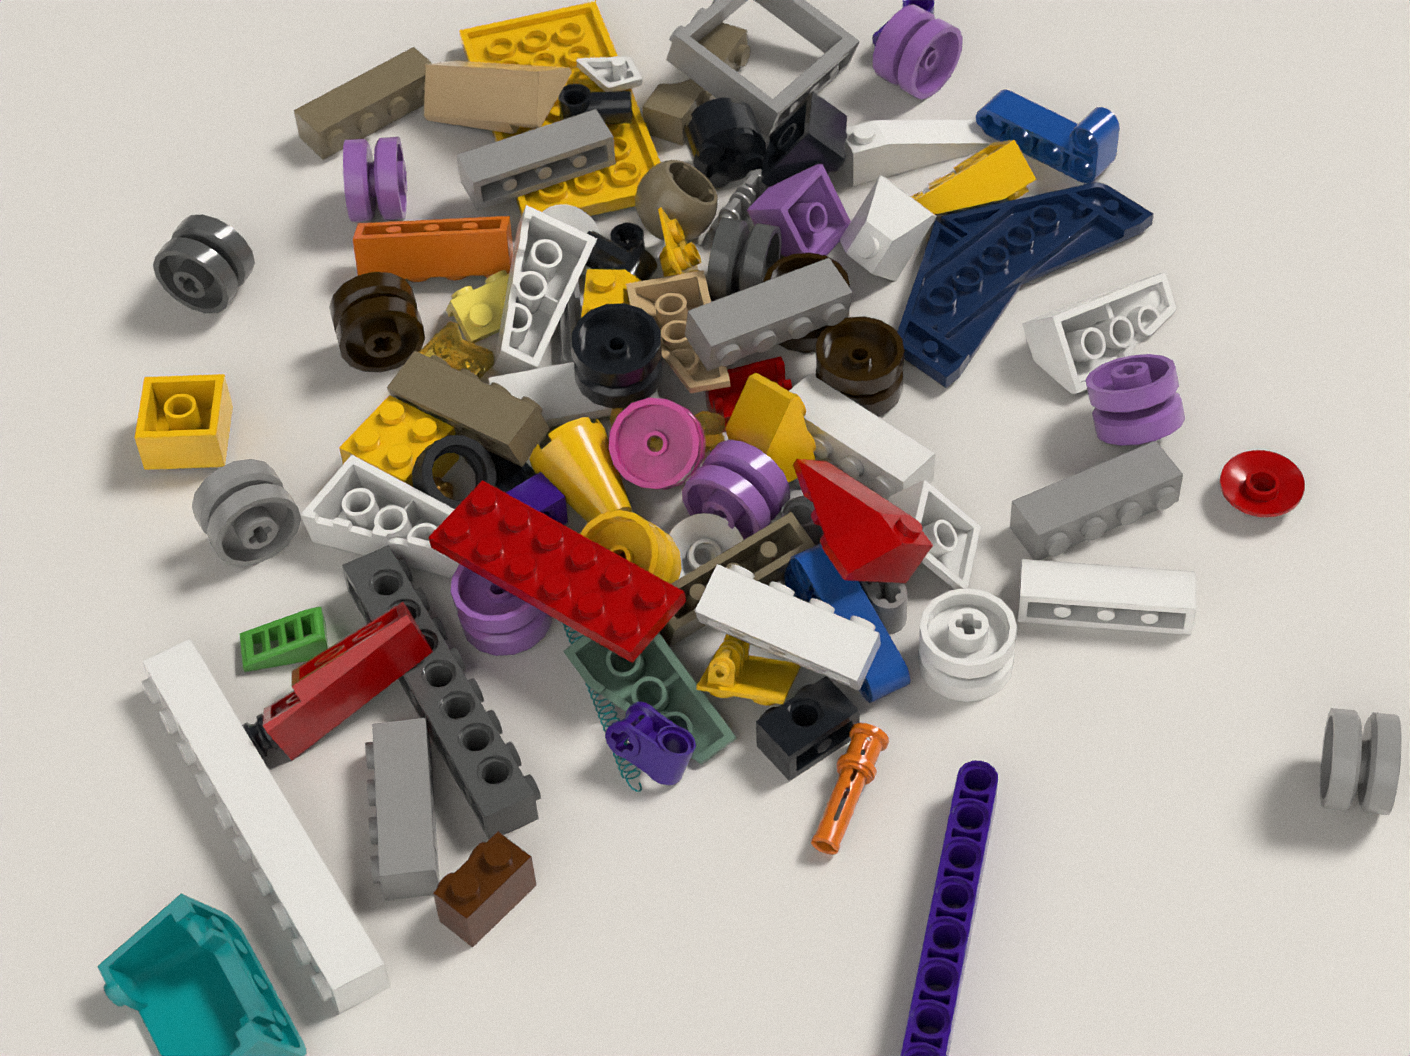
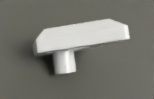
M631 56L578 58L576 60L577 67L605 92L624 91L643 85L642 77Z

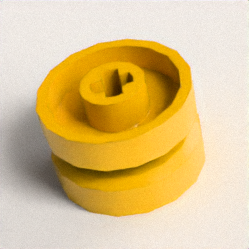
M615 510L602 513L588 522L580 533L670 584L680 577L682 569L680 551L672 536L634 512Z

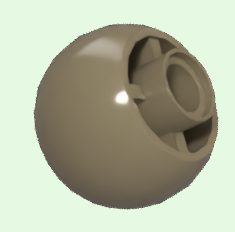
M668 160L653 166L642 177L635 195V207L645 229L656 238L664 240L658 209L662 207L670 220L676 219L684 232L685 241L688 242L702 235L711 225L718 207V196L712 183L698 169L680 160Z

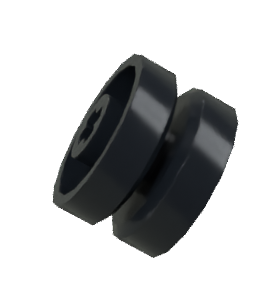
M625 303L606 304L591 309L578 320L572 332L575 382L586 398L594 404L607 408H627L631 403L649 398L657 391L662 381L661 330L651 315L642 308Z

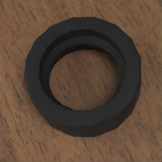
M449 435L426 447L416 458L412 471L414 488L453 509L463 500H452L438 490L433 480L432 468L439 456L446 453H455L462 456L470 463L475 473L476 486L482 480L494 487L496 483L495 464L489 452L478 441L464 435Z

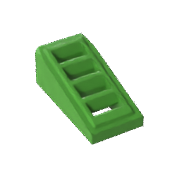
M322 607L306 609L239 633L244 672L306 662L329 648ZM295 637V641L287 642V638ZM278 640L279 646L271 649L270 641ZM262 643L263 652L254 655L253 644Z

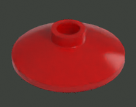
M1251 450L1237 454L1224 465L1220 476V488L1225 499L1239 511L1256 517H1276L1292 511L1301 502L1305 491V480L1300 469L1285 456L1271 451Z

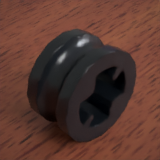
M622 223L611 230L610 239L614 243L627 250L632 247L645 249L644 232L639 225Z
M261 713L256 716L257 721L254 724L246 722L242 726L263 759L268 756L267 751L270 748L278 750L280 747L262 726L263 714Z

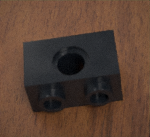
M825 676L813 685L807 684L803 686L793 698L786 701L783 705L771 707L756 721L757 747L791 781L851 741L849 732L854 724L860 723V710Z

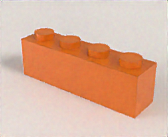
M510 216L358 223L353 236L358 275L371 272H385L408 279L411 282H422L433 277L461 280L467 276L483 275L488 278L503 270L509 274L514 250Z

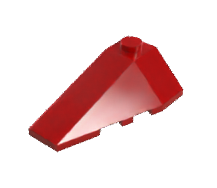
M796 459L793 467L803 495L813 502L815 508L811 513L813 523L821 526L824 533L820 539L823 551L842 578L848 581L907 583L933 547V544L924 534L920 522L828 461Z

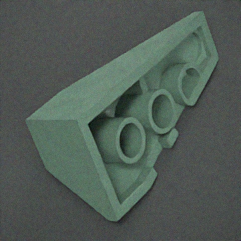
M660 633L656 635L633 663L585 635L563 651L586 684L626 712L633 703L645 702L677 726L689 731L696 741V748L691 758L699 764L703 765L737 739L703 691L696 690L697 683ZM643 715L639 717L640 721L644 718Z

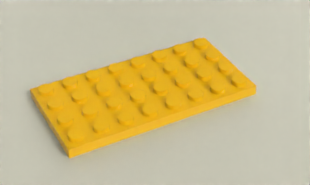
M596 1L459 30L460 42L468 62L570 68L572 73L565 86L569 84H582L587 86L590 92L605 91L577 67L576 60L578 58L618 56ZM631 89L624 91L631 92L632 123L606 124L614 138L616 164L516 197L521 216L526 205L540 212L554 205H571L583 210L589 216L635 206V195L639 182L653 166L661 163ZM558 98L541 127L561 121ZM519 126L515 134L492 131L495 142L534 130V128Z

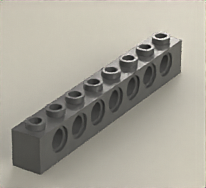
M388 545L343 564L342 568L348 592L366 624L404 602L433 652L398 680L419 718L426 717L431 739L487 838L490 839L498 831L505 835L538 820L536 801L541 799V794L531 774L524 776L519 767L522 766L514 744L511 741L505 744L500 734L503 731L497 715L492 709L486 712L481 704L484 702V698L477 681L474 678L467 680L463 672L466 671L458 649L456 647L449 649L445 641L448 640L445 628L438 617L432 619L427 612L430 611V606L422 588L414 589L410 583L413 581L405 559L397 560ZM498 781H501V782H502V783H499V784H492V783L498 782Z

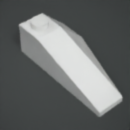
M873 120L846 128V133L848 134L845 141L846 159L842 168L852 185L856 186L875 181L880 175L886 178L977 153L991 143L976 120Z
M1166 272L1052 311L1024 322L1022 325L1034 362L1067 391L1075 394L1087 389L1085 380L1091 371L1114 359L1131 356L1135 352L1133 349L1145 337L1151 336L1177 308Z

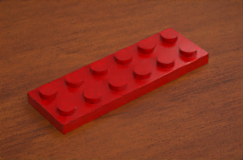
M483 480L428 537L431 548L632 663L686 602L683 590Z

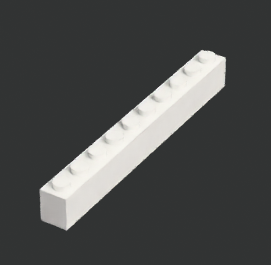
M191 639L142 661L148 676L147 679L142 681V685L152 704L160 702L164 709L159 711V714L168 733L172 735L178 732L182 740L177 742V746L188 766L194 763L197 765L200 772L196 773L195 777L205 797L208 798L214 795L218 804L214 805L213 808L224 830L232 827L237 836L232 838V841L243 863L251 860L256 870L252 871L251 874L261 895L264 897L271 894L276 904L271 906V910L282 931L290 928L296 938L291 940V945L302 966L311 963L316 974L312 975L311 979L322 1001L324 1002L331 998L339 1014L390 988L384 962Z

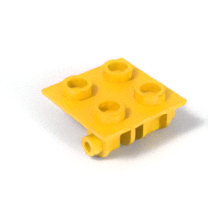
M662 207L659 208L658 212L666 244L659 255L663 277L700 271L697 265L701 263V257L693 242L687 244L679 222L676 219L670 220Z
M726 634L724 642L716 650L697 684L696 690L709 692L718 698L735 696L752 699L760 705H783L801 666L793 662L749 655V643Z

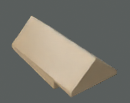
M468 61L425 64L424 117L427 121L515 134L519 126L537 129L544 123L572 72L570 68Z

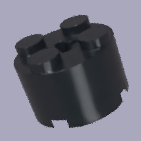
M725 97L709 100L698 106L691 113V121L687 126L685 124L683 127V137L694 167L707 177L714 188H721L729 182L743 179L750 171L762 170L766 144L752 108L743 101H741L742 104L734 103L730 98Z

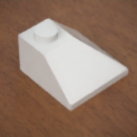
M880 175L840 238V242L845 253L871 274L896 281L937 216Z
M926 480L889 496V502L920 522L924 534L933 544V547L922 563L955 590L968 588L981 526Z

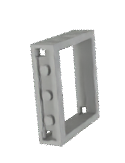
M714 0L712 5L706 10L704 8L699 9L688 25L685 27L680 25L675 29L669 38L672 44L666 60L715 98L725 97L730 98L734 103L742 104L741 101L747 103L753 110L761 132L767 137L812 91L816 94L819 93L850 65L860 42L805 0H754L825 53L772 99L698 43L748 1Z

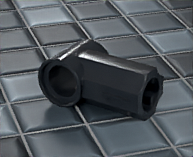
M569 84L563 87L558 96L560 120L596 109L605 124L632 123V97L630 91L590 92V89L582 84Z
M588 231L587 234L597 238V241L585 264L591 269L627 270L641 281L649 280L656 272L657 262L651 253L645 249L632 247L627 250L595 231Z

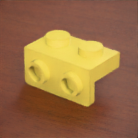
M505 270L488 277L485 280L486 284L473 290L472 286H466L451 295L452 300H450L445 311L449 317H455L469 346L498 333L500 330L509 274Z

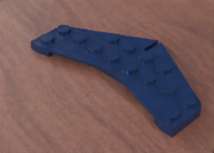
M1094 182L941 216L940 223L935 220L897 331L903 339L904 359L947 388L962 375L1023 284L1141 234L1152 225L1154 213L1109 185Z

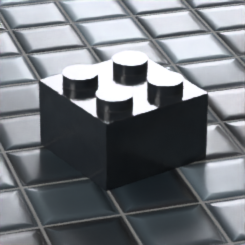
M812 91L766 138L761 182L771 187L816 164H823L827 174L830 172L836 173L846 159L847 115Z

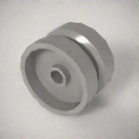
M255 459L233 461L215 470L203 480L195 492L192 502L194 517L203 532L208 535L210 544L218 557L227 564L243 567L259 564L277 555L289 545L297 534L301 521L298 506L291 495L284 490L283 483L274 469L266 462Z
M1331 708L1327 717L1320 767L1321 806L1328 809L1347 811L1355 799L1358 787L1359 804L1365 813L1389 815L1396 798L1401 766V723L1399 716L1373 712L1365 723L1362 735L1361 719L1357 711Z

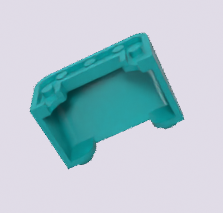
M182 893L97 966L106 983L103 989L107 997L119 1007L126 1005L139 1012L161 1056H305L307 1054L306 1046L241 928L224 912Z

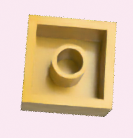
M225 374L144 377L134 437L144 470L225 466L233 410Z
M389 395L339 447L342 463L344 464L351 455H354L413 487L412 471L416 458L426 447L435 441L449 435H455V429L453 426ZM446 453L439 456L433 464V478L440 477L442 479L460 459L459 455Z

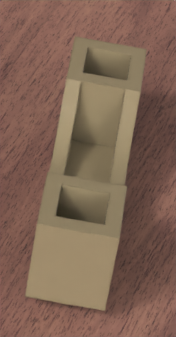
M723 22L698 42L736 72L741 66L744 67L747 64L751 53V48L747 45V30ZM692 79L673 84H659L642 106L643 119L649 134L684 146L683 127L685 124L687 126L691 121V113L701 104L716 98Z

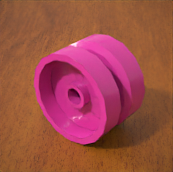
M646 398L631 403L618 414L610 430L608 449L613 465L627 481L641 488L668 490L683 485L700 467L705 457L706 438L701 423L689 409L668 399ZM661 437L663 447L656 452V449L650 446L652 438L659 439Z

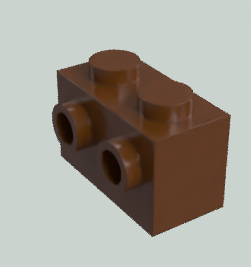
M499 831L487 842L478 844L471 852L468 860L454 873L451 872L445 875L433 892L439 922L473 948L537 886L532 856Z

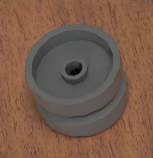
M200 214L190 215L179 224L173 232L171 240L165 243L155 256L153 269L157 280L164 290L176 301L202 313H219L228 306L235 296L237 288L243 285L249 277L255 260L251 248L235 229L217 218Z
M722 218L714 235L708 264L707 287L711 301L763 283L767 270L780 259L781 231L779 226L757 223L749 232L746 221Z

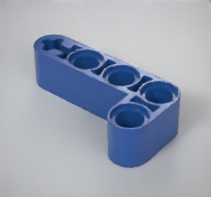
M1005 89L999 91L976 113V122L986 135L1000 142L1015 140L1023 154L1085 184L1092 183L1115 161L1120 130L1119 121L1113 112L1104 107H1096L1077 124Z
M821 543L792 556L784 573L785 585L795 592L794 597L808 603L811 598L818 599L832 606L835 609L834 614L848 620H850L851 616H857L875 625L874 631L879 633L881 644L859 690L863 698L871 703L909 685L911 679L907 665L859 581L844 580L823 551Z

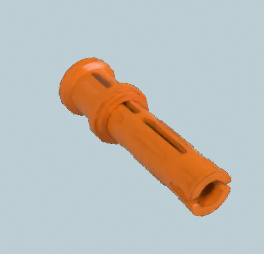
M856 723L851 727L849 732L851 742L846 754L841 755L837 761L839 777L827 802L816 834L811 840L812 846L822 853L830 855L838 853L840 843L854 814L863 787L874 780L877 773L875 764L880 751H884L889 744L887 734L880 728L868 723ZM845 798L846 801L839 819L835 821L834 817L841 799Z

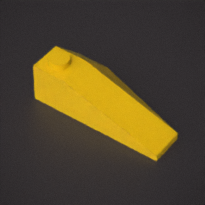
M1015 140L993 142L953 167L957 173L956 175L954 172H951L943 177H939L929 183L928 189L930 191L925 194L921 191L910 197L933 214H940L1005 198L1008 201L1016 200L1029 191L1027 185L1037 179Z

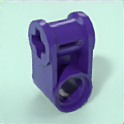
M645 702L633 703L626 710L625 718L622 721L613 722L605 733L606 742L616 755L626 759L645 772L653 781L663 785H674L680 782L696 748V741L689 731L677 726ZM643 715L644 718L640 721L639 717ZM628 739L629 744L624 745V742Z

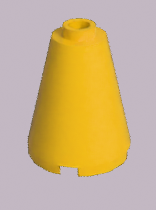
M589 417L569 421L548 434L551 442L543 449H541L539 444L533 449L529 460L536 474L541 472L565 496L566 503L587 523L605 512L615 510L632 512L620 473L613 465L608 449L609 440L605 428L598 419H596L595 423H592Z

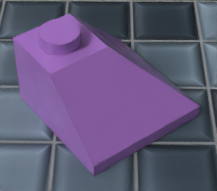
M816 164L767 188L747 209L754 225L761 223L780 227L781 254L784 257L791 254L808 252L827 256L840 242V238L851 222L823 164Z

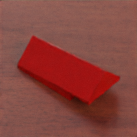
M405 603L398 604L292 670L291 687L293 691L264 708L262 726L291 760H294L433 652Z

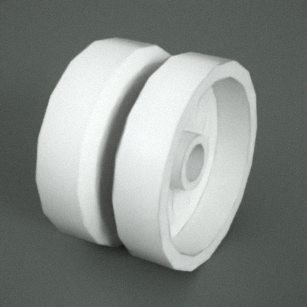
M971 588L950 590L934 598L924 609L919 628L918 665L921 676L929 687L948 699L964 702L984 700L1000 692L1011 679L1014 665L1017 625L1011 609L1002 599L991 593Z

